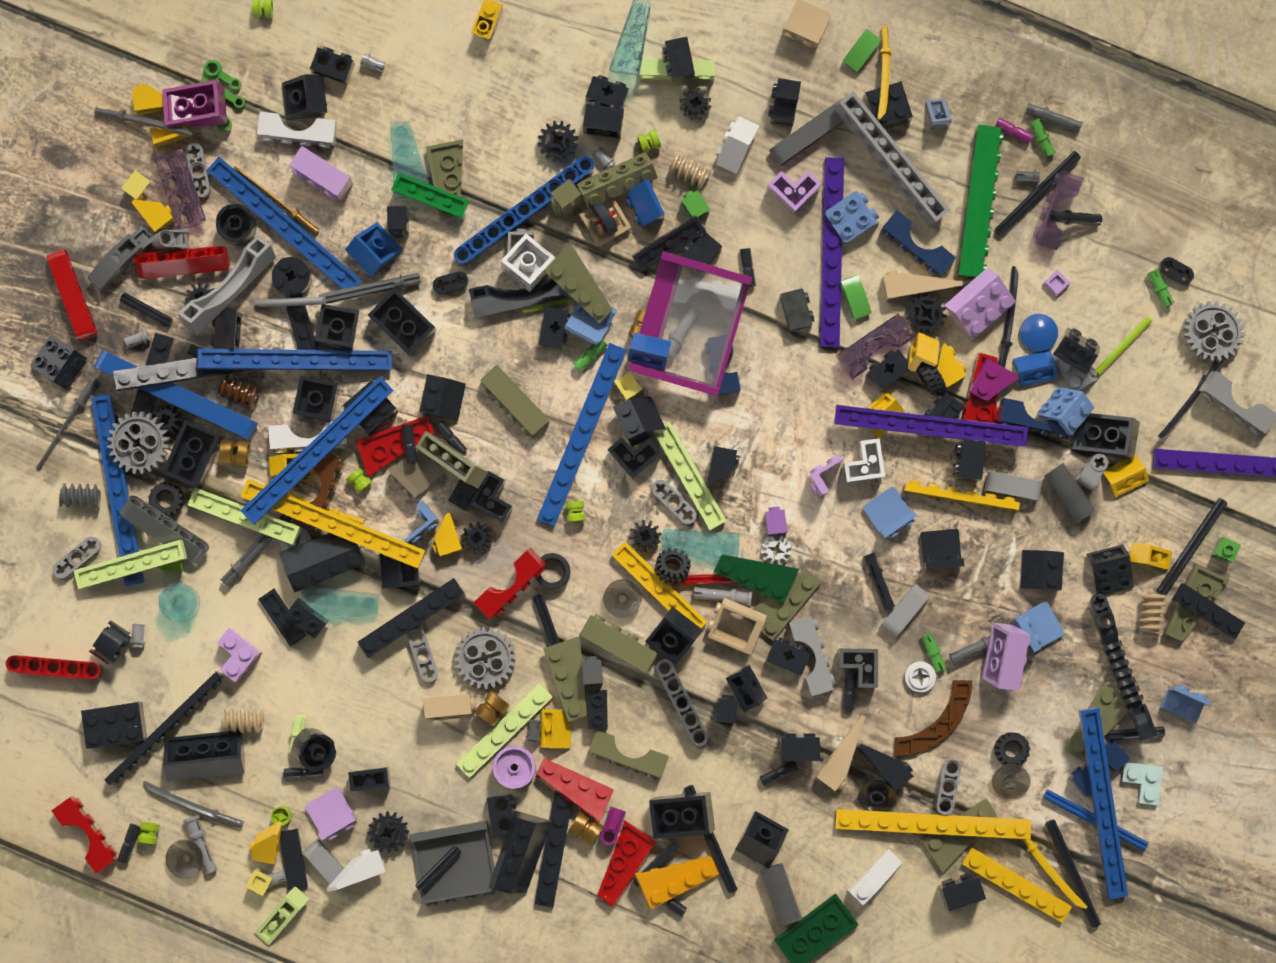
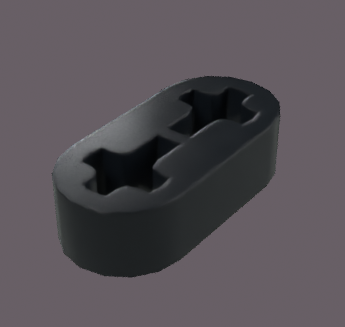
M1166 257L1159 263L1160 272L1180 284H1188L1194 278L1193 270L1174 258ZM1170 262V263H1171L1170 266H1171L1172 268H1174L1175 271L1172 270V269H1169L1168 271H1166V270H1165V267H1166V266L1163 265V264H1164V263L1166 264V263ZM1178 271L1181 273L1187 271V276L1189 277V279H1181L1182 275L1179 274Z
M455 272L437 277L433 281V288L437 294H447L465 289L468 286L469 279L465 273ZM457 276H461L462 279L465 278L461 286L458 283L452 284V281H456ZM439 281L450 283V285L444 286V290L436 288L439 285Z

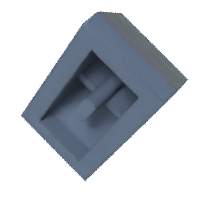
M945 98L926 101L930 130L949 128L952 119Z

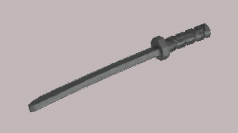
M96 107L94 111L95 115L116 118L122 122L126 120L172 131L188 137L192 136L187 128L166 127L162 121L128 114L126 110L117 112Z
M92 377L78 399H74V402L77 404L38 463L37 470L41 468L79 407H85L86 404L84 402L99 381L96 378Z
M147 781L143 782L148 791L185 808L211 817V821L215 822L218 820L239 828L243 826L244 821L221 814L217 809L214 811L188 801Z

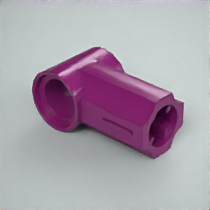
M610 806L602 832L600 833V840L603 844L613 845L617 841L626 811ZM606 831L613 832V841L606 842L603 835Z

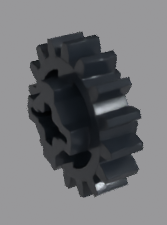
M553 121V126L547 123L546 130L541 128L543 136L538 135V139L542 142L537 144L538 147H543L540 153H546V159L552 157L555 163L556 159L559 158L562 163L564 157L568 160L570 159V153L575 155L573 148H578V144L574 141L579 139L578 136H573L576 133L575 129L569 130L570 124H567L565 127L563 121L560 122V125ZM556 130H563L565 132L560 133L556 132ZM549 134L550 141L545 145L546 137ZM554 136L561 140L562 147L558 143L554 144ZM571 139L570 147L567 149L566 142ZM552 151H560V154L553 153Z
M922 293L919 294V299L914 296L912 298L914 303L909 302L907 305L910 309L905 310V313L909 314L906 321H911L909 327L915 326L914 332L920 329L922 334H925L927 330L929 334L933 333V329L936 331L940 330L938 324L944 325L945 322L942 319L947 317L946 314H943L946 308L941 307L943 300L937 302V295L930 298V293L926 297ZM923 302H930L932 305H925ZM916 307L918 313L917 316L914 318L913 312L914 308ZM923 310H924L925 312H926V311H929V312H930V314L928 315L929 318H928L927 316H925V317L922 316ZM936 310H938V319H937V321H936V318L934 317V314H935V311H936ZM919 323H927L930 326H922Z
M386 811V816L379 813V819L373 817L372 819L375 823L368 825L372 828V831L367 832L368 835H372L369 842H375L373 847L380 846V852L387 849L388 853H391L392 848L397 852L398 845L404 847L405 845L402 841L409 839L405 836V833L410 832V830L405 829L408 822H402L404 817L397 818V812L390 815L389 811ZM387 819H392L398 824H390ZM380 823L381 830L376 834V827ZM385 827H388V829L397 828L391 833L392 837H389V835L381 836L386 831ZM401 830V837L397 842L396 834ZM379 840H387L390 845H385L381 843Z

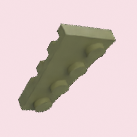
M464 140L427 146L426 150L434 187L461 197ZM439 210L441 222L458 219L456 216Z
M1194 564L1185 584L1213 601L1230 579L1203 566ZM1177 603L1163 634L1183 642L1200 617Z
M985 798L959 816L994 818L997 814ZM929 834L921 841L943 873L976 837Z

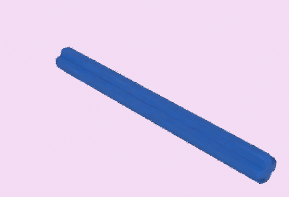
M1049 789L1045 791L1043 795L1045 800L1096 826L1094 813ZM1118 826L1119 838L1142 851L1146 850L1149 844L1148 841Z

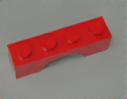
M531 547L513 563L516 570V578L511 588L500 590L490 587L473 602L489 619L493 616L496 618L505 611L503 607L507 603L511 605L518 598L516 594L520 590L524 592L531 585L529 581L533 577L537 579L545 571L543 567L546 563Z
M71 796L51 811L62 826L75 825L86 832L89 838V850L85 860L94 873L97 874L117 860V851L112 845L106 843L104 840L106 839L105 834L101 829L97 830L93 817L89 813H85L82 801L78 797Z

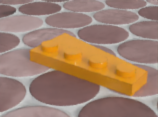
M705 856L686 861L685 863L672 864L668 867L655 868L647 872L634 874L648 907L652 909L713 878L719 873L712 857Z

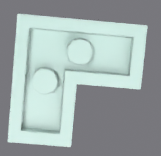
M1125 763L1122 768L1121 781L1140 784L1138 803L1159 805L1163 767Z

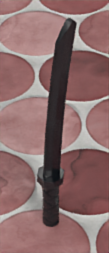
M1012 266L1010 293L1016 301L1019 274L1016 266ZM1016 302L1007 310L1004 336L1000 342L1002 348L998 364L1004 368L1009 347L1013 343L1010 340Z
M1222 357L1219 363L1215 361L1209 372L1201 377L1202 381L1161 431L1158 438L1167 436L1201 394L1198 390L1210 372L1218 371L1224 363Z

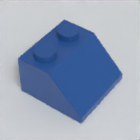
M649 179L627 192L628 197L626 201L630 209L634 208L636 212L634 218L638 226L642 225L643 229L664 220V211Z
M376 222L357 234L345 250L372 277L388 265L403 248Z

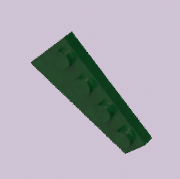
M721 554L713 572L784 604L799 569Z

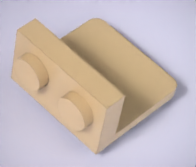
M797 0L783 27L782 33L789 39L801 41L807 47L817 48L830 20L831 13L803 0Z

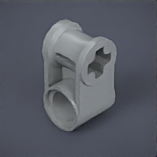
M186 229L163 230L152 237V244L159 250L190 249L188 245V234L190 231ZM161 236L166 239V244L162 243Z
M1102 454L1092 455L1076 477V482L1093 491L1108 466L1107 457ZM1101 459L1100 463L1102 465L1096 467L1094 460Z

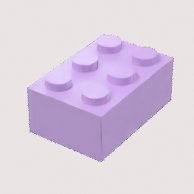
M303 146L300 147L289 164L292 169L291 172L296 178L301 181L306 179L310 184L309 186L318 192L320 189L323 190V193L326 194L325 196L334 202L336 199L342 202L353 185L350 176Z
M986 268L944 306L962 332L974 339L1016 301L1001 278Z
M993 623L982 679L998 689L1019 691L1023 681V668L1027 661L1026 653L1030 645V634L1015 625Z

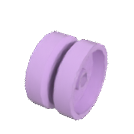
M516 745L506 747L494 759V776L504 787L512 789L521 788L528 784L535 775V758L524 747ZM513 763L518 765L516 771L511 770Z

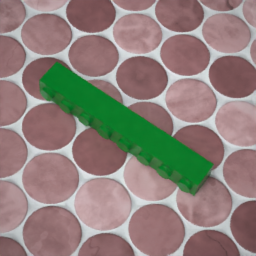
M980 124L976 127L957 277L975 279L987 268V264H984V257H988L989 246L986 245L987 238L991 236L992 227H989V219H993L994 208H991L992 200L995 201L996 189H993L999 175V171L996 170V163H1000L1001 152H998L999 144L1002 145L1003 133H1000L1001 127Z

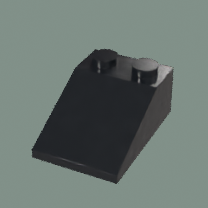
M1090 413L1077 428L1072 449L1114 458L1134 460L1140 422L1131 417Z
M857 743V748L885 782L892 786L894 791H897L914 777L911 774L913 769L907 762H902L864 744Z

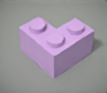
M781 171L768 184L767 189L795 214L821 188L822 183L807 171L794 184Z
M228 628L217 642L231 654V657L220 671L234 682H238L262 653L233 628Z

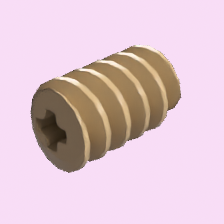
M678 152L669 169L671 168L670 175L678 172V179L684 176L685 183L691 179L690 186L698 183L697 189L700 190L707 181L711 171L706 173V166L700 170V163L693 166V159L686 162V155L680 159V152Z
M1149 593L1142 597L1147 603L1141 606L1147 610L1141 611V615L1146 618L1140 619V622L1145 624V626L1139 627V630L1147 633L1162 634L1158 630L1163 629L1164 626L1159 624V622L1165 621V618L1161 617L1160 614L1166 613V611L1161 609V607L1166 606L1167 603L1161 600L1167 598L1166 595Z
M224 708L223 728L225 732H228L230 727L232 732H236L239 728L240 733H244L245 729H247L248 733H251L253 728L256 733H259L261 728L263 729L264 709H261L260 714H257L256 709H253L252 714H249L248 709L242 714L241 709L238 708L237 713L234 714L233 708H230L229 713H226Z

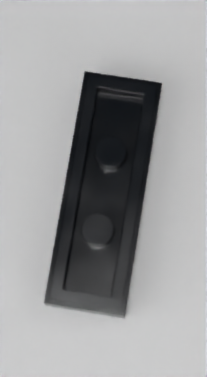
M301 295L293 298H304V296ZM306 305L286 306L298 350H318V347L314 345L315 336Z
M275 588L258 599L290 647L306 637L302 629L284 617L289 609Z
M299 829L281 831L280 844L288 889L308 886Z
M672 841L641 873L658 868L679 845ZM635 877L633 883L638 887L639 884Z

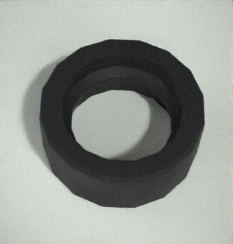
M549 553L543 555L541 558L544 562L555 560L561 563L564 573L557 582H547L543 579L542 575L536 579L537 582L546 589L554 590L561 588L570 578L569 563L559 554Z

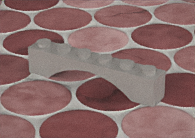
M257 235L244 248L237 264L220 285L205 296L191 300L178 313L183 326L197 336L276 258L271 244Z

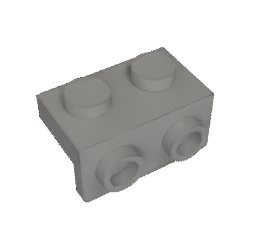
M1061 359L1055 360L1057 368L1072 390L1079 391L1098 379L1093 366L1085 375Z

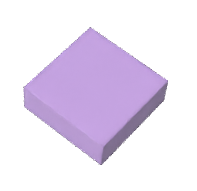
M1057 269L1043 284L1057 297L1070 282Z

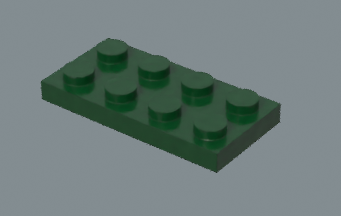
M834 893L773 940L790 963H809L859 924L837 894Z

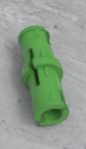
M1040 118L1029 123L1036 138L1035 142L1039 144L1044 157L1046 158L1056 153L1049 139V133H1046Z
M1155 269V271L1149 272L1147 276L1163 308L1173 305L1175 302L1159 270Z
M603 339L598 345L593 343L588 349L584 350L582 356L573 365L582 373L592 361L597 359L599 353L608 344Z
M933 633L922 636L921 639L928 652L926 655L930 657L935 673L947 667L940 654L942 651L937 647L932 635Z

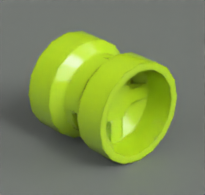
M252 0L253 18H260L261 16L273 18V1Z
M655 129L649 131V134L637 136L643 153H647L653 148H661V143Z
M360 467L346 479L350 485L354 484L355 491L358 494H361L372 484V480L369 477L363 476L364 472Z
M584 501L565 503L568 510L567 522L586 520V514L583 513Z
M286 806L277 807L271 813V820L274 824L281 822L283 826L292 819V812Z
M141 822V834L138 835V842L157 844L158 838L156 834L159 831L160 824Z

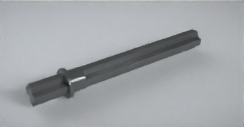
M419 273L406 276L399 274V277L323 293L319 297H326V304L392 290L393 288L405 289L406 286L421 283Z
M281 513L277 518L289 522L292 517ZM261 534L234 565H230V570L220 580L229 587L239 575H243L242 572L273 538Z

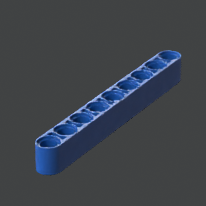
M588 156L580 157L457 247L454 251L456 262L461 266L468 265L508 236V232H513L549 206L552 199L550 187L553 184L560 186L566 182L565 176L568 173H573L576 176L575 180L572 181L575 186L577 185L576 183L590 176L594 171L593 159ZM583 162L591 164V168L588 170H583L580 166ZM536 196H543L545 201L542 204H537L534 201ZM521 207H528L530 209L527 215H521L519 210ZM507 218L514 220V224L510 227L504 225V220ZM492 229L499 231L498 236L495 238H491L488 235ZM477 240L483 242V247L480 249L473 247L474 242ZM460 252H467L468 257L466 260H459L458 254Z
M104 350L101 351L94 365V368L113 376V371L138 367ZM174 383L138 388L247 440H251L258 425L257 422Z

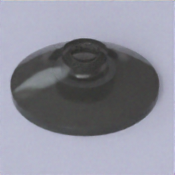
M619 579L610 583L603 595V602L607 611L619 618H626L635 614L642 601L641 592L637 585L625 579ZM620 595L626 596L625 602L619 601Z
M1016 764L1003 765L992 776L994 791L1006 799H1015L1023 796L1028 791L1031 783L1027 770Z
M190 840L176 841L167 850L166 865L169 871L176 877L183 879L191 878L202 868V851L196 843ZM185 855L189 856V861L184 859Z

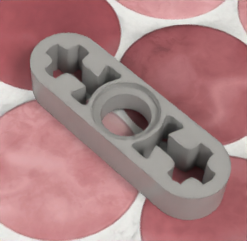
M191 143L186 148V157L192 190L198 198H206L211 193L208 172L206 171L207 165L204 150L198 143ZM193 148L200 150L197 153V159H202V162L196 161L191 164V161H195L193 154H190ZM202 166L204 169L202 175H194V167ZM195 179L201 180L202 185L207 187L203 194L197 191L200 185L198 181H194Z
M657 480L653 483V494L682 523L688 525L695 521V510L666 481ZM657 484L660 486L664 484V490L667 493L669 490L673 492L667 496L665 501L662 499L665 495L662 492H656ZM671 497L679 499L680 504L678 507L673 508L669 505L668 501ZM682 504H685L686 507L683 509L686 512L691 511L693 519L684 520V514L681 511L677 514L675 511L679 510Z
M87 537L54 564L53 574L61 579L69 577L74 573V570L79 569L101 550V541L96 537ZM89 541H96V549H89L88 551H86L89 554L88 556H86V553L80 548L83 546V549H86L89 547ZM75 552L82 554V560L79 563H74L72 560V555ZM68 559L69 563L73 565L74 568L68 566L65 569V574H58V571L60 570L59 566H66L68 563L65 560Z

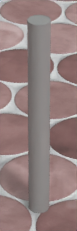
M326 297L255 300L256 308L326 304Z

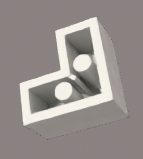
M740 116L736 122L732 121L722 140L725 144L720 146L716 156L719 158L716 165L737 174L755 138L759 125Z
M880 438L860 441L861 461L843 464L845 483L885 477Z

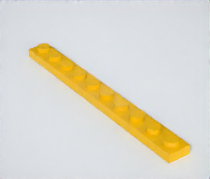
M247 479L240 497L251 501L265 485ZM287 494L272 508L274 511L418 569L426 553L421 548Z
M837 809L836 829L1030 840L1031 820Z

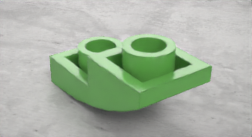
M866 28L842 61L858 72L881 39Z
M856 275L840 281L844 299L848 301L852 318L857 319L871 314L872 311L859 276Z

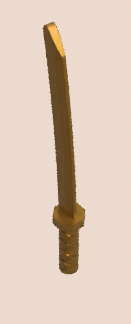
M233 167L241 176L289 212L292 220L295 219L314 235L318 233L320 229L300 215L299 209L293 211L239 168Z

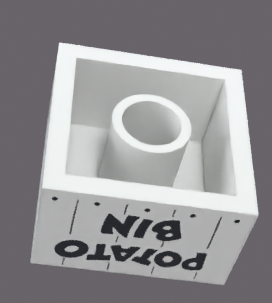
M525 234L501 260V269L531 292L547 274L544 269L552 262L555 256Z

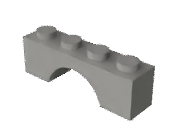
M1217 371L1210 372L1198 390L1203 394L1202 397L1209 402L1214 401L1218 404V409L1232 414L1233 419L1238 423H1245L1249 426L1248 430L1256 435L1258 433L1266 434L1276 419V413L1264 404H1256L1248 409L1240 407L1232 396L1231 388L1233 382Z
M812 616L788 622L793 641L806 644L814 654V667L811 673L805 677L810 696L834 690L835 680L833 674L829 675L827 667H830L827 655L823 656L822 653L824 648L823 640L821 637L818 638L816 630H819L816 618L812 619Z

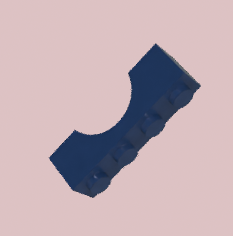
M896 210L882 227V235L889 241L893 239L898 243L897 247L904 253L909 252L917 264H924L932 276L941 277L956 257L942 245L935 249H923L917 246L910 235L912 221Z
M1008 398L1000 399L996 422H1000L1003 425L1028 427V432H1031L1032 429L1038 430V434L1050 436V433L1057 434V438L1068 440V437L1075 436V432L1072 435L1066 434L1058 421L1050 419L1038 421L1032 418L1027 413L1022 401Z

